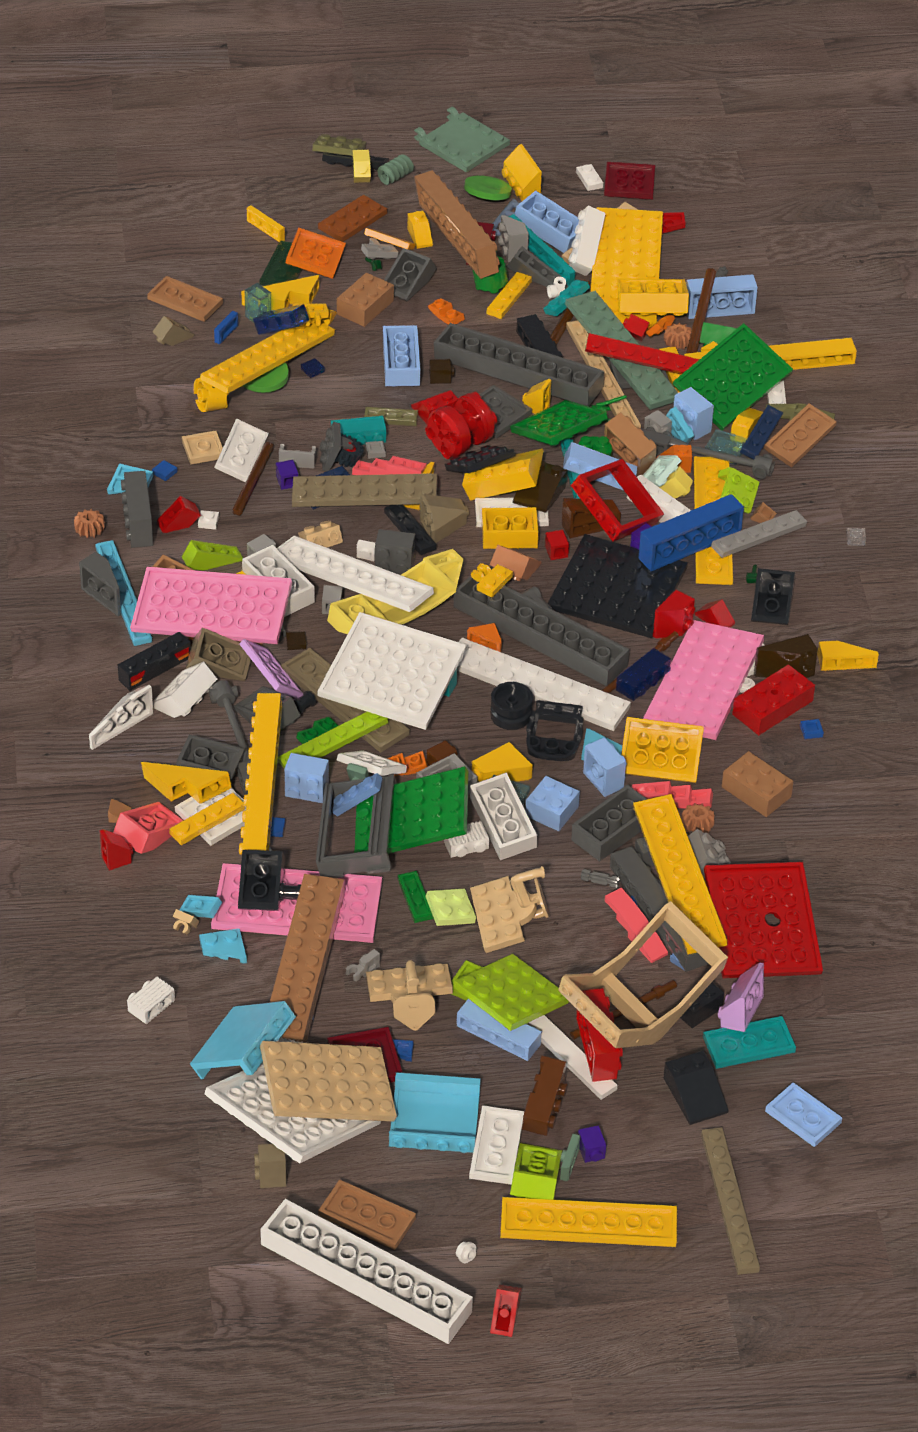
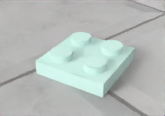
M659 455L643 476L660 487L667 482V477L677 470L681 459L677 455Z

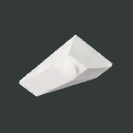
M150 685L137 688L122 697L89 734L90 748L92 750L153 714L152 687Z

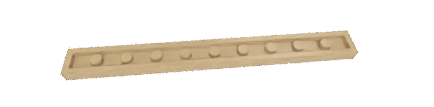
M578 320L566 322V328L586 365L604 370V387L601 392L605 400L608 401L624 396L604 357L585 352L588 332ZM627 399L608 404L614 416L621 412L632 420L633 425L641 428V424Z

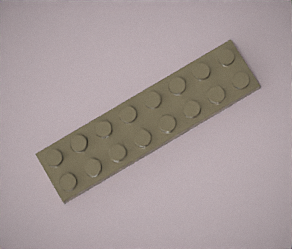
M437 473L293 477L292 507L420 504V494L437 496Z
M311 648L306 649L281 665V668L294 682L305 691H310L318 702L344 723L367 712L318 696V689L331 665ZM388 718V724L362 736V738L381 753L410 735V729L401 722Z

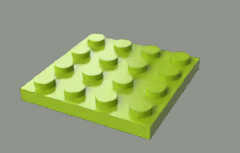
M514 954L454 980L453 985L456 990L510 1031L569 1003L558 991L559 988Z

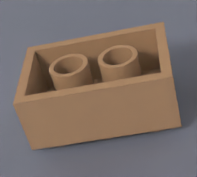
M365 273L337 298V315L365 327L394 301V285L369 273Z
M621 412L605 424L604 436L609 439L612 450L625 462L637 466L638 476L643 475L656 460V444L654 441L649 440L644 435V432L633 425L632 420Z
M748 751L723 771L722 788L767 817L791 798L793 780Z

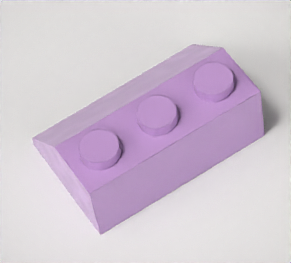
M758 963L739 976L736 983H733L731 993L726 995L725 1004L720 1006L718 1012L722 1028L745 1032L764 997V963Z

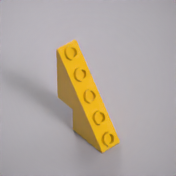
M319 275L243 290L241 292L242 305L285 314L290 304H312L319 290Z
M141 762L144 778L170 801L188 793L201 804L231 789L230 777L227 771Z

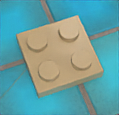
M217 431L182 436V443L190 465L218 460L223 447Z

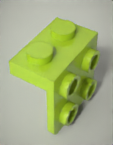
M732 467L719 470L718 477L725 480L721 498L732 494L744 506L743 512L746 514L750 513L760 482Z

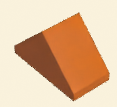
M495 623L469 627L467 629V640L501 652L502 640Z

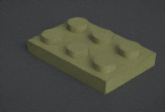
M322 134L313 143L312 151L353 156V150L366 149V141H362L359 138L350 140L343 136L335 138L328 134Z

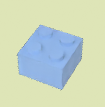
M692 387L676 394L674 407H677L678 411L683 414L687 425L692 428L693 439L697 440L710 433L714 405Z
M605 737L586 745L583 773L604 797L622 789L626 778L625 769L627 765L624 756L620 755L615 750L614 745L609 743Z
M290 753L284 769L285 796L323 803L325 783L328 782L329 784V760Z
M545 776L526 799V814L528 818L560 831L578 809L580 791Z

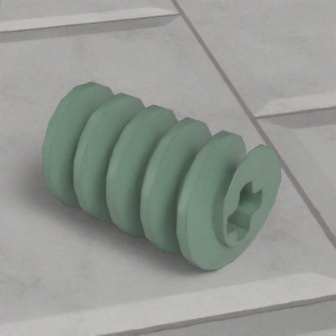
M401 154L378 168V177L382 183L388 185L412 172L414 165L408 156Z

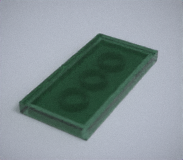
M280 241L259 280V285L267 286L298 279L303 269L285 263L292 245L291 242Z

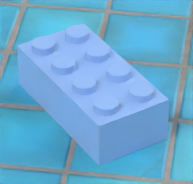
M534 191L517 205L515 216L522 220L539 238L563 253L571 248L576 236L574 231L579 223L578 217L537 191Z
M754 275L715 277L705 318L755 314L758 287ZM704 278L687 280L689 293L688 319L695 318Z
M417 325L383 326L385 386H420Z

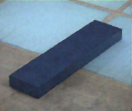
M767 405L741 448L740 453L754 460L756 455L760 454L781 419L783 412Z

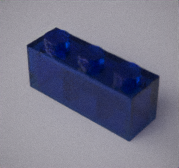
M301 304L263 312L253 318L257 333L260 335L299 327L309 321L305 305Z
M652 648L617 677L616 691L635 701L638 697L643 696L649 688L654 687L671 670V658Z

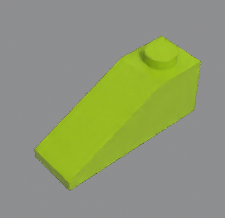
M190 540L182 555V559L187 567L201 571L240 562L243 559L238 548L235 546Z

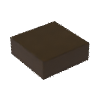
M305 631L286 632L287 650L306 649Z

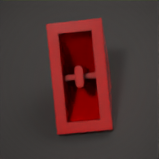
M723 599L707 603L695 612V616L706 623L729 628L735 625V621Z

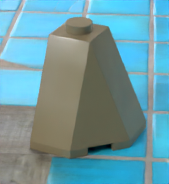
M420 494V523L435 543L466 525L469 511L461 499Z

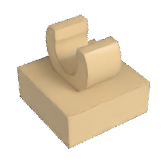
M177 909L174 912L173 917L178 920L173 925L175 930L178 931L179 927L184 925L183 933L187 935L190 932V926L197 928L199 920L194 916Z

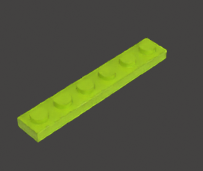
M365 712L278 757V761L285 769L290 753L321 758L388 724V718Z

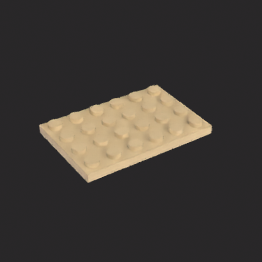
M275 1041L261 1042L260 1050L274 1116L395 1121L397 1115L381 1047Z

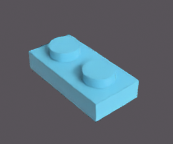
M188 895L179 911L194 917L214 918L222 901L219 897Z

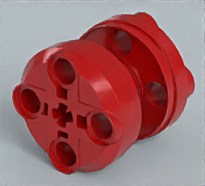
M477 392L467 393L455 400L452 407L443 406L432 411L429 415L425 432L443 457L450 459L463 454L469 449L470 444L478 445L490 440L494 435L497 416Z

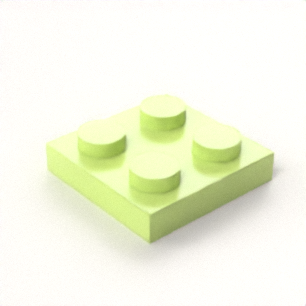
M465 889L427 891L426 899L437 926L475 923L476 915Z

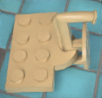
M543 866L516 874L511 880L509 876L470 888L486 953L524 942L522 925L528 923L532 918H549L550 913L538 877H545ZM534 879L537 893L530 894L525 887V881ZM541 904L542 908L537 909V905Z
M408 960L406 968L366 972L370 1002L391 1000L394 1017L415 1031L435 1014V1000L433 996L453 994L448 964L415 966L412 960Z

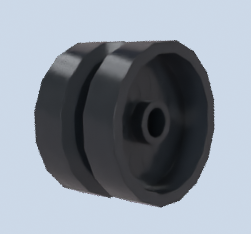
M504 682L493 689L491 693L490 715L495 725L506 730H518L529 724L533 706V694L529 687L518 682Z

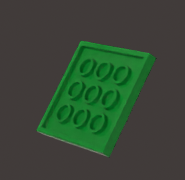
M564 400L511 425L510 429L512 433L519 436L528 437L529 439L553 446L559 444L563 439L572 438L578 432L588 430L591 426L601 424V421L608 419L605 411Z

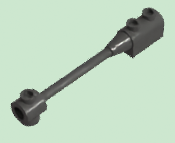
M652 427L640 428L644 435L656 444V456L673 445H689L675 438L669 431L660 433L656 432ZM691 445L692 453L751 466L753 475L758 479L771 476L774 470L775 459L769 454H764L763 456L756 455L755 459L752 460Z
M221 680L209 689V696L212 704L217 703L218 706L225 707L238 746L245 749L241 758L242 762L237 767V776L245 795L248 794L245 783L246 779H249L247 763H251V759H249V750L232 707L235 697H238V691L236 686H231L228 681Z

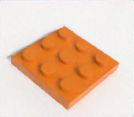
M298 228L285 263L333 279L346 243Z

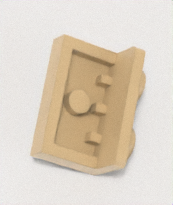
M324 521L320 523V526H309L304 528V531L298 532L299 538L326 548L343 542L339 525L331 521Z

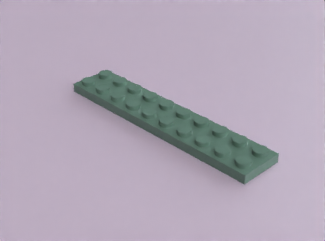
M596 291L566 299L565 305L588 334L591 333L639 345ZM608 357L649 410L674 403L675 395L678 392L660 369Z

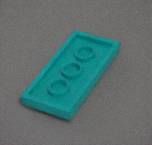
M783 1016L750 1022L745 1032L727 1028L703 1032V1039L716 1069L795 1053L796 1046Z

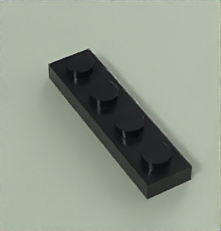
M324 152L322 161H326L328 164L341 163L344 166H352L353 156ZM370 156V167L375 170L389 162V158Z
M403 504L384 507V513L400 532L415 533V550L420 555L436 550L437 544Z

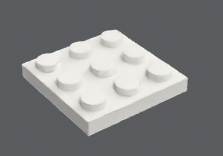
M231 788L201 804L193 797H190L176 805L175 812L185 820L231 793H234L243 802L244 799ZM243 811L202 833L200 836L210 846L241 829L242 826H245V822L242 820Z

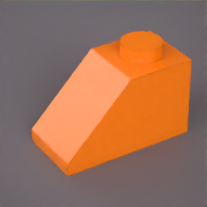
M673 445L660 454L677 455L681 459L678 467L680 466L685 473H691V445Z

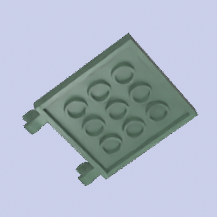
M454 107L447 109L451 113L447 116L449 121L429 134H426L421 127L414 130L418 133L414 138L419 141V145L466 173L510 145V139L463 112L459 114Z

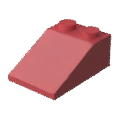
M160 802L121 812L113 833L123 836L126 843H130L136 852L142 854L156 849L172 837L169 834V829L184 820Z

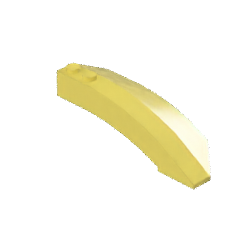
M450 549L424 557L422 562L401 574V576L433 587L434 594L411 612L366 595L358 594L331 603L327 621L338 632L345 634L349 633L359 612L400 625L405 624L432 610L456 593L463 558L455 550Z

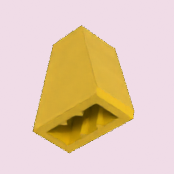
M508 742L473 760L471 771L477 776L478 782L507 773L511 782L532 779L533 765Z

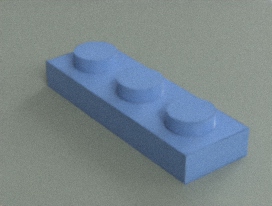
M376 773L371 777L365 778L358 785L352 786L345 793L337 795L333 801L332 813L338 817L379 792L382 777Z

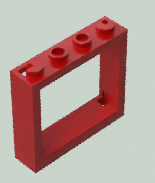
M623 459L580 474L571 484L573 490L612 541L631 535L632 532L646 523L650 526L656 525L664 515L663 511ZM612 474L644 517L621 525L589 482Z

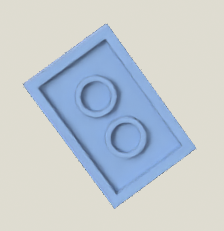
M795 1083L788 1086L765 1109V1112L813 1147L818 1145L842 1123L841 1116Z

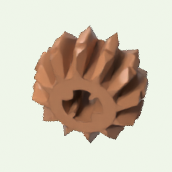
M673 323L672 326H667L664 333L666 346L676 347L677 350L680 348L684 350L685 347H688L691 328L687 327L686 324L680 325V323L677 325Z
M84 509L83 512H78L74 519L76 533H79L80 537L86 536V538L89 536L95 538V535H101L105 528L103 514H100L99 510L93 511L92 509L90 511Z
M696 803L692 806L687 805L686 809L682 812L681 818L686 832H694L696 829H699L702 832L709 833L715 822L714 811H711L710 806L704 807L703 803L701 805Z

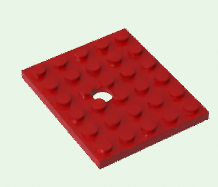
M803 862L705 865L706 886L727 939V946L718 947L728 957L725 967L721 971L722 979L739 978L741 974L758 963H764V977L822 974V961ZM774 914L780 920V924L775 927L768 925L765 921V916Z

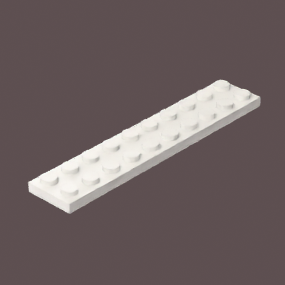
M296 536L291 537L277 548L302 572L408 612L414 610L434 594L433 587Z
M461 638L459 643L466 645V650L456 668L461 673L495 686L504 682L522 683L529 687L534 701L542 700L583 706L581 715L583 720L612 731L616 729L630 708V701L465 638Z

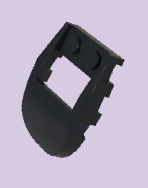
M537 700L536 711H532L529 724L526 727L528 754L535 758L552 761L572 760L577 753L583 734V717H581L583 706ZM538 719L576 724L573 741L535 736Z

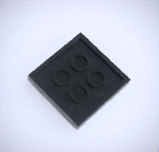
M491 445L481 447V450L478 452L470 451L465 453V456L462 458L460 456L451 458L450 462L444 465L446 471L471 473L514 457L515 452L514 449L506 448V446L499 448V446L491 447Z

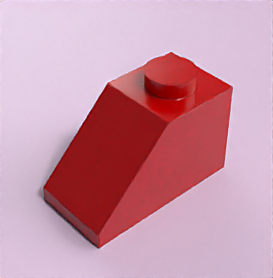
M179 496L157 519L161 531L168 533L189 528L201 514L195 503Z
M104 829L100 830L101 855L108 870L131 864V855L133 854L131 844L126 843L121 835Z
M506 1285L498 1286L490 1333L509 1337L513 1336L522 1288Z

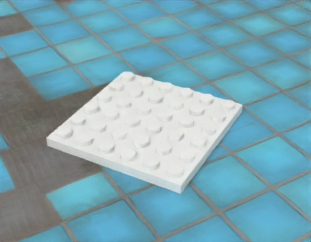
M359 612L318 689V696L426 730L466 650V645Z
M263 1062L253 1075H246L244 1071H241L206 1087L205 1095L214 1103L223 1107L228 1113L234 1115L246 1126L252 1128L261 1137L267 1139L299 1163L381 1123V1121L274 1116Z

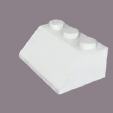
M204 662L184 669L153 700V708L174 718L180 715L184 717L192 711L191 707L193 705H196L203 699L202 695L209 692L217 678Z

